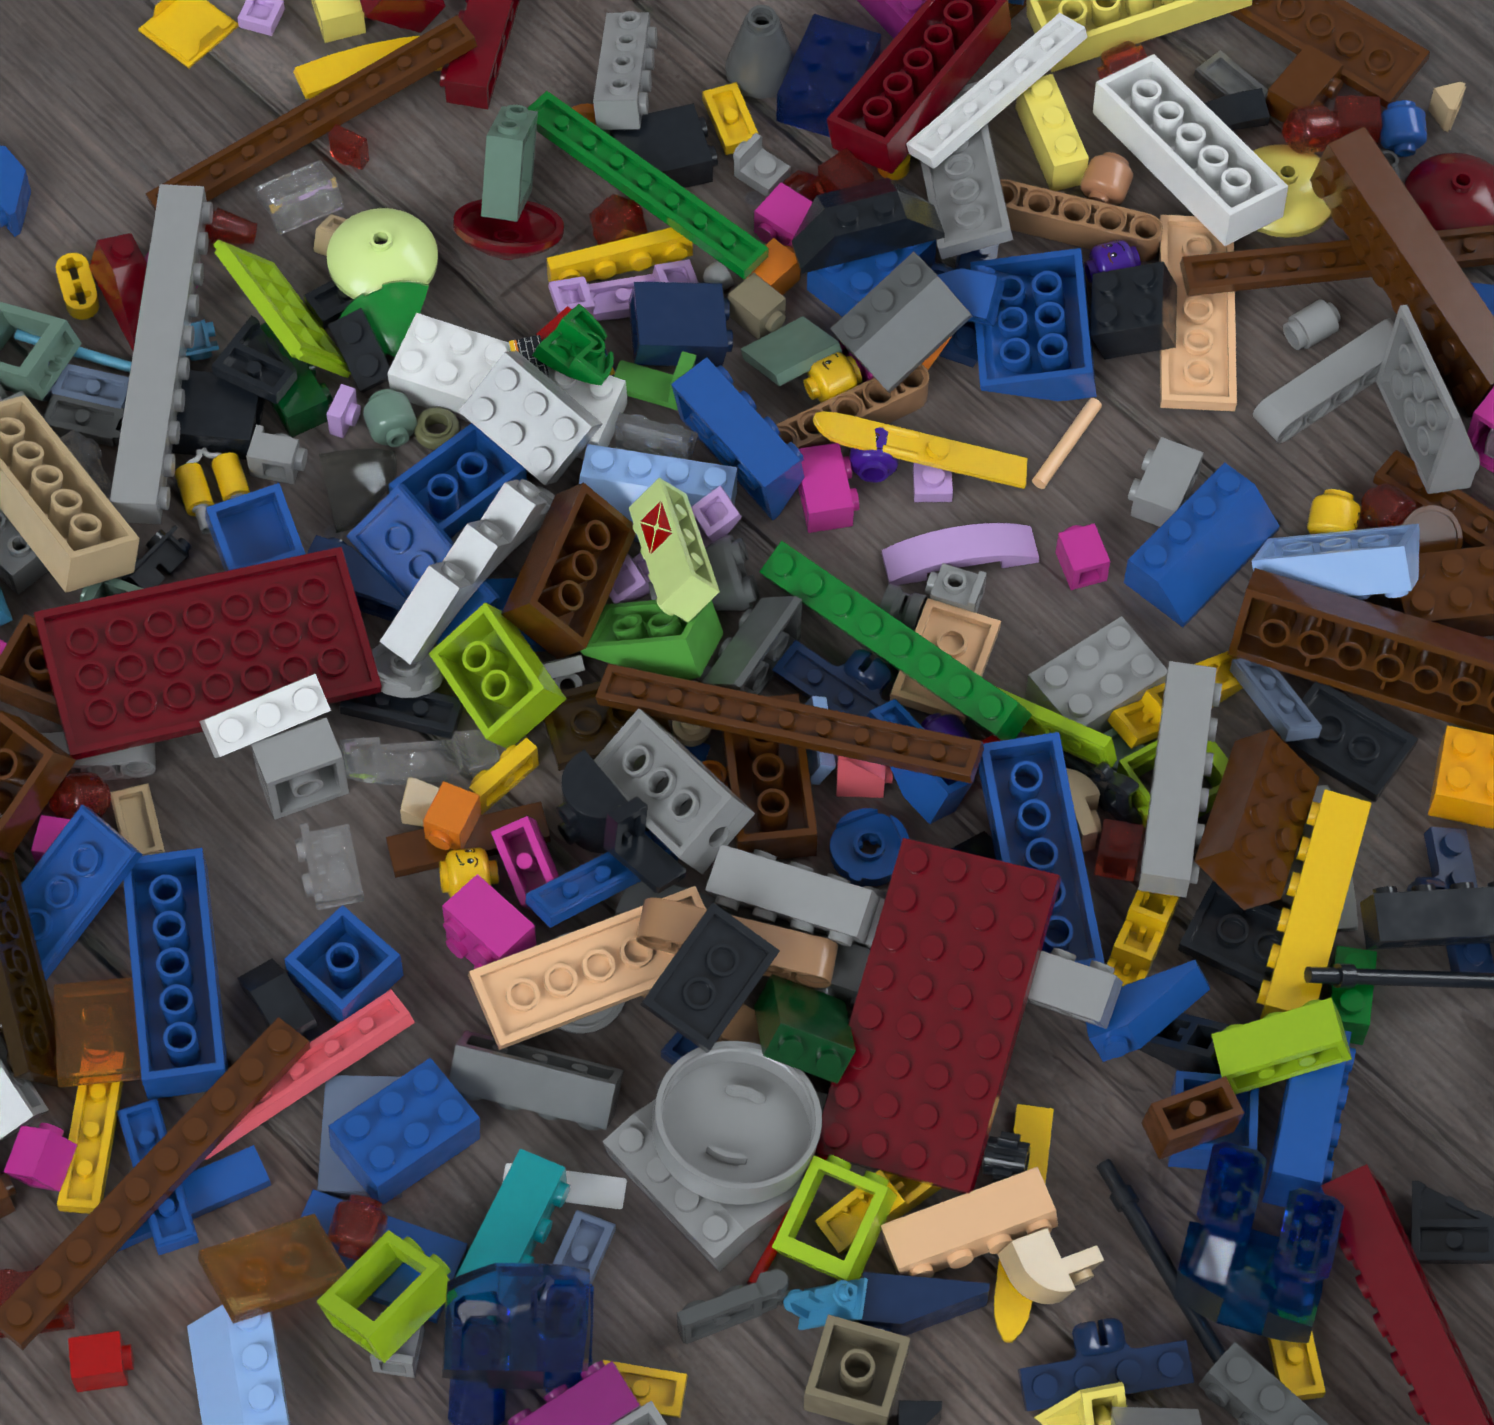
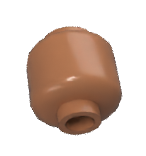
M1106 152L1093 157L1089 161L1081 180L1080 188L1083 194L1090 200L1118 206L1126 198L1133 181V172L1124 157L1116 153Z

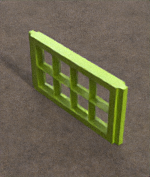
M217 240L213 244L217 249L214 253L289 354L298 360L348 378L351 372L342 353L275 263Z

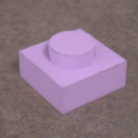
M246 0L237 18L239 27L272 36L285 10L284 0Z
M343 384L340 385L327 412L329 433L331 435L344 439L349 426L356 425L360 416L361 406L357 404L355 388Z
M913 463L914 502H952V472Z

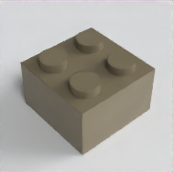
M828 1314L804 1393L803 1410L854 1425H888L908 1358L911 1338Z

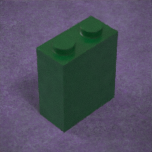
M771 974L754 1006L763 1056L838 1084L856 1051L845 1001Z

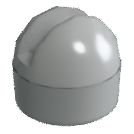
M719 261L712 263L705 269L703 275L705 283H721L723 291L734 285L728 269Z

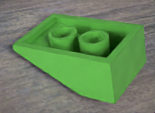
M656 600L606 604L586 649L581 650L582 655L613 665L693 680L701 677L723 635V630L712 600L689 622L676 615H667L660 609Z

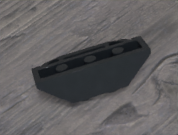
M884 178L816 195L791 243L801 274L942 239L945 238V233L933 204L890 178Z

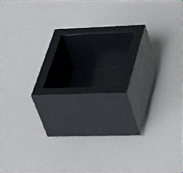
M1164 261L1092 274L1090 336L1104 360L1176 348L1177 285Z

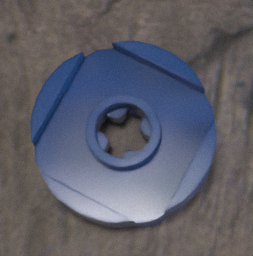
M873 808L857 809L844 815L836 824V829L830 839V859L836 871L842 877L849 880L850 884L860 887L883 885L891 881L903 838L909 839L904 825L893 815L890 814V817L885 814L878 813V809ZM869 840L871 845L878 844L880 847L876 849L874 854L863 853L861 851L863 841Z

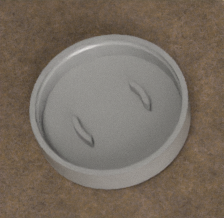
M745 1041L716 1042L708 1053L698 1047L681 1057L664 1076L658 1089L652 1115L654 1145L659 1158L668 1172L690 1191L712 1201L734 1205L767 1201L792 1188L806 1173L815 1155L822 1128V1112L819 1098L805 1073L799 1069L764 1057L760 1044Z

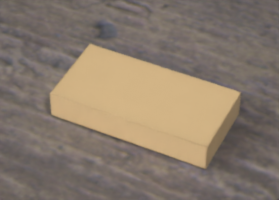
M149 784L110 792L119 834L143 854L142 856L165 853Z

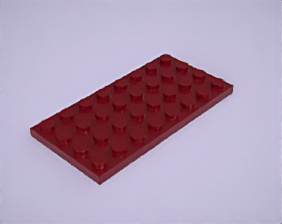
M342 547L34 612V620L68 753L75 760L204 732L199 721L313 674H316L328 704L380 693L382 688Z
M903 838L849 1021L856 1051L838 1084L831 1083L822 1114V1128L815 1152L816 1155L828 1158L829 1154L850 1164L876 1171L882 1170L884 1173L963 1194H970L971 1191H974L1062 878L1060 875Z

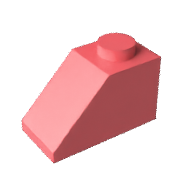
M837 755L836 797L884 798L885 783H892L893 779L890 766Z

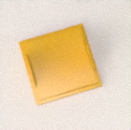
M161 0L155 5L153 17L138 28V31L187 68H191L239 25L207 0Z

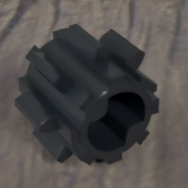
M1001 1131L1000 1137H989L984 1154L983 1174L993 1175V1183L1027 1171L1031 1147L1030 1143L1020 1142L1021 1134Z

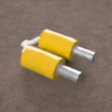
M206 448L196 450L197 455L195 458L190 459L186 464L177 468L174 475L187 514L196 516L202 534H209L210 530L205 519L206 507L214 505L202 466L197 463L201 460L202 453L207 458H214L211 466L223 501L250 493L237 454L210 453Z

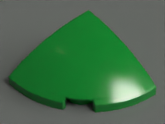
M401 280L383 283L382 289L366 296L364 293L357 296L345 308L339 319L362 308L384 352L396 357L416 313L420 314L429 285L421 282Z
M580 304L561 319L557 328L537 346L532 355L545 365L570 378L601 386L608 378L614 360L613 352L610 351L607 357L605 354L604 341L607 338V334L594 316Z

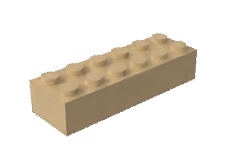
M25 395L0 401V509L65 593L134 573L140 539Z

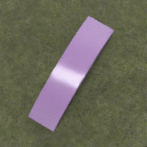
M690 259L657 264L654 266L653 274L587 284L585 277L582 276L551 281L548 284V288L558 314L567 306L573 309L580 304L596 320H611L630 317L629 298L634 282L698 283Z
M721 486L691 507L705 547L726 536L742 517ZM641 553L634 558L627 554L609 595L614 604L632 602L650 593L649 582L651 581L648 577L649 570Z
M1011 523L972 524L937 530L896 543L883 549L881 553L888 584L893 585L927 581V573L940 571L942 563L957 568L1000 561L1001 568L1039 563V555L1031 526Z

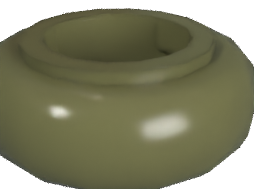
M445 408L427 409L416 418L418 424L414 430V435L417 441L427 449H437L460 432V422L456 415ZM433 424H443L447 427L440 434H433L427 431V428Z

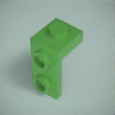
M682 351L674 375L621 360L614 377L626 380L627 396L678 410L671 384L695 366L697 355Z

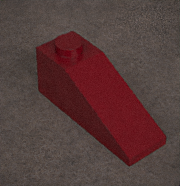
M128 233L97 240L89 268L132 351H134L147 262L133 235Z

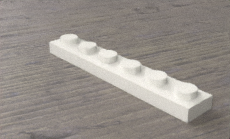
M1061 13L1056 15L907 142L909 154L935 169L1087 38L1085 27Z

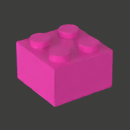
M478 874L442 905L443 926L446 930L447 938L445 941L446 945L458 958L466 957L475 965L474 969L537 946L535 925Z

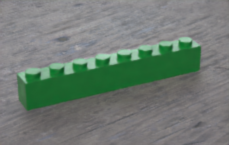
M782 540L759 571L777 587L790 596H797L802 599V604L999 740L1015 739L1032 716L1025 707Z

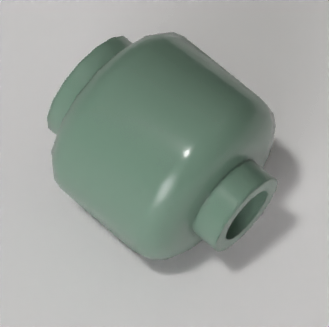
M383 389L371 395L363 410V416L372 439L381 445L398 447L405 444L414 433L418 424L408 397L393 389Z

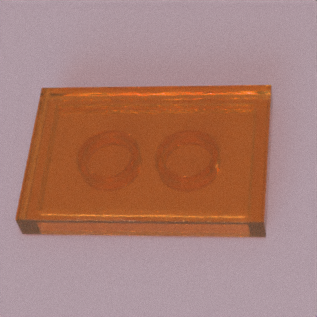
M132 977L54 984L58 1088L142 1080Z
M315 1214L199 1250L198 1261L233 1324L322 1295L347 1271Z

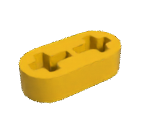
M67 253L61 256L56 263V273L65 306L69 315L79 320L89 319L98 312L100 307L89 263L82 254ZM76 268L79 279L72 280L69 269ZM83 292L86 300L85 304L79 305L76 293Z

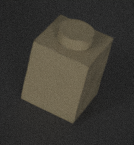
M754 272L728 294L730 302L729 317L756 339L774 332L784 324L786 319V298Z

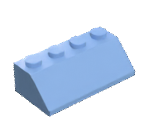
M587 444L579 484L584 482L632 523L633 520L629 507L658 478L686 493L691 507L719 486L725 490L732 503L735 504L737 467ZM637 534L633 540L635 542H639Z
M1419 524L1268 538L1252 559L1253 571L1254 568L1359 600L1368 599L1373 594L1385 593L1387 598L1402 597L1407 595L1408 591H1412L1419 578Z
M267 1295L224 1303L187 1326L202 1425H290L272 1311Z

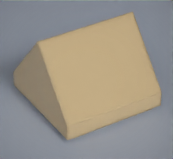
M1463 82L1436 87L1433 90L1428 110L1444 131L1448 132L1451 130L1461 107L1466 89Z

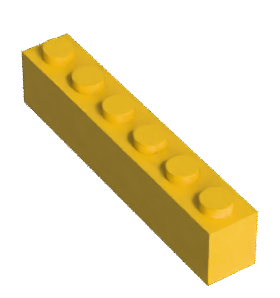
M1326 789L1320 803L1312 801L1306 821L1307 825L1313 826L1310 838L1302 837L1296 857L1297 860L1303 861L1300 873H1292L1286 895L1293 896L1294 898L1290 909L1283 907L1277 926V931L1284 932L1281 945L1273 943L1267 962V967L1274 969L1271 981L1263 979L1256 1003L1264 1005L1260 1019H1263L1269 1013L1286 1012L1302 1007L1311 1000L1319 999L1322 984L1306 983L1304 971L1306 967H1327L1371 802Z

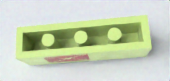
M658 478L629 507L634 524L633 530L637 534L641 545L640 552L646 561L649 570L648 577L654 586L658 606L667 615H676L689 622L720 591L687 494Z

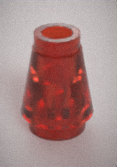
M217 207L216 211L213 210L212 223L205 226V232L208 233V239L211 240V243L221 240L228 244L248 243L254 245L258 223L251 222L248 219Z

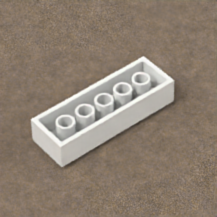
M1155 54L1096 82L1093 114L1224 246L1283 217L1288 185Z
M416 313L387 373L390 389L405 394L410 403L429 409L436 407L445 408L454 413L457 418L470 422L458 411L505 352L511 351L508 342ZM547 366L550 379L603 423L587 444L608 447L627 406L626 380L609 375L602 386L570 378ZM587 445L579 453L578 458L584 459Z

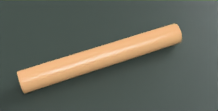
M1089 398L1032 479L1036 487L1044 489L1101 409L1102 404L1099 400Z

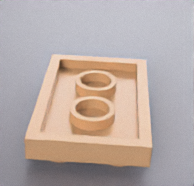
M927 598L915 632L982 677L998 636L1001 621ZM899 671L890 694V701L896 699L903 706L929 714H954L962 720L963 724L965 723L966 716Z

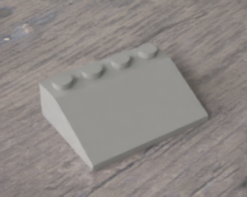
M1400 305L1376 383L1405 446L1415 462L1418 474L1427 493L1433 494L1470 488L1475 473L1480 467L1479 455L1472 447L1465 425L1408 306Z
M655 1099L633 1113L602 1142L610 1158L720 1272L790 1208L803 1177L792 1188L775 1198L746 1205L720 1203L690 1191L668 1172L657 1154L652 1137V1115Z

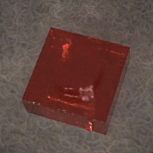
M335 124L328 134L331 156L343 165H351L363 170L369 162L367 138Z

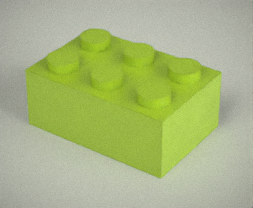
M485 602L428 654L486 740L507 749L509 746L518 743L563 703L566 697L519 629L501 615V610Z

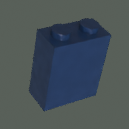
M633 283L629 298V313L634 364L677 366L681 353L684 351L697 355L695 366L706 357L715 367L723 366L726 353L732 352L733 332L726 328V321L729 320L730 302L728 298H723L721 283Z

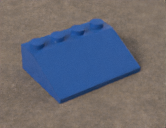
M1081 248L970 262L971 270H973L974 265L996 270L995 275H998L1005 283L994 327L975 323L981 391L1053 401L1097 397L1086 278Z

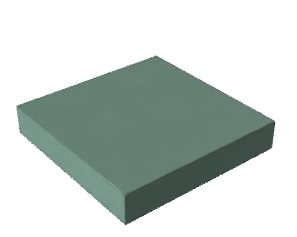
M804 316L741 348L743 359L778 386L810 371L811 366L815 362L836 352L842 353L839 341Z

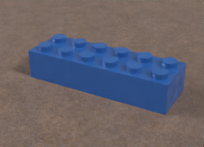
M1059 732L984 743V751L978 768L996 860L1058 874L1062 878L1041 951L1051 954L1053 948H1058L1076 955L1075 962L1090 966L1091 960L1104 963Z
M203 848L141 856L123 880L142 1083L148 1100L207 1092L228 1070L208 868Z

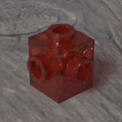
M612 194L589 213L593 235L598 245L648 233L643 218L644 212L641 206L634 200Z

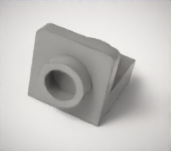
M755 133L748 141H742L734 151V176L765 197H768L780 183H784L791 175V166L762 148V136L758 133Z

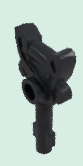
M1063 751L1066 768L1083 773L1097 786L1100 792L1098 804L1104 811L1109 812L1128 831L1134 830L1143 824L1137 809L1132 806L1131 795L1139 789V784L1136 781L1117 773L1105 762H1101L1092 768L1075 755Z

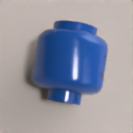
M1409 100L1392 102L1379 115L1381 146L1386 150L1393 151L1397 157L1412 156L1416 153V149L1422 147L1427 142L1425 111L1416 106L1415 102Z

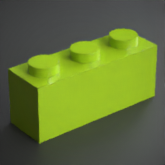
M1332 998L1311 1000L1302 1007L1286 1012H1272L1264 1016L1263 1019L1247 1024L1230 1025L1221 1032L1211 1034L1222 1078L1227 1077L1235 1095L1352 1059L1341 1016Z

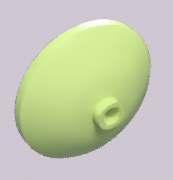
M390 208L370 209L351 216L335 230L327 248L329 274L336 286L352 299H355L361 293H364L366 296L382 289L383 283L391 281H415L429 284L434 277L438 264L437 244L429 228L415 216ZM379 241H385V242H386L385 244H381V245H380V244H376V242H379Z

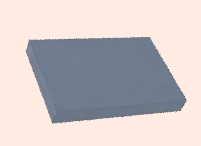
M335 1075L325 1082L317 1191L331 1196L370 1197L330 1147L328 1125L400 1077ZM402 1192L394 1198H402Z

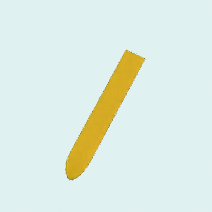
M822 411L815 413L813 417L814 425L823 436L843 446L859 450H877L875 429L882 427L888 431L887 443L883 445V452L890 454L894 458L1022 489L1026 487L1028 458L847 414Z
M1017 1104L1014 1133L1021 1134L1020 1142L1030 1143L1031 1147L1027 1170L1038 1167L1046 1184L1054 1109ZM999 1259L994 1295V1318L1002 1340L1007 1343H1013L1022 1333L1029 1319L1032 1300L1024 1297L1014 1288Z

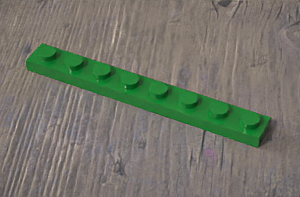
M546 91L527 108L528 110L538 112V133L741 278H747L768 257L769 248L550 92Z

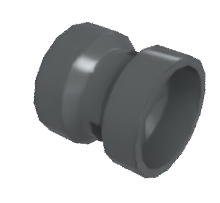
M889 584L883 595L880 608L915 631L927 601V596L917 592L908 594L903 592L901 587Z

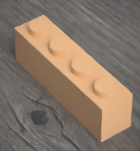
M1038 1167L971 1191L970 1194L960 1195L880 1226L885 1246L897 1275L931 1278L935 1272L948 1267L952 1269L962 1268L970 1264L975 1257L988 1252L998 1254L1011 1241L1045 1228H1048L1050 1233L1053 1228L1058 1227L1056 1208Z

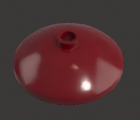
M1443 153L1423 160L1408 175L1405 187L1435 231L1494 225V166L1487 161L1464 153Z
M482 199L461 206L455 212L453 228L456 234L466 244L489 256L503 260L522 259L545 252L556 245L564 234L562 218L552 209L532 201H527L517 222L481 216Z

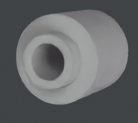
M1319 299L1288 318V322L1283 325V332L1294 349L1300 350L1303 347L1309 349L1339 330L1338 322H1340L1341 317L1337 308L1331 302L1326 303L1324 300Z

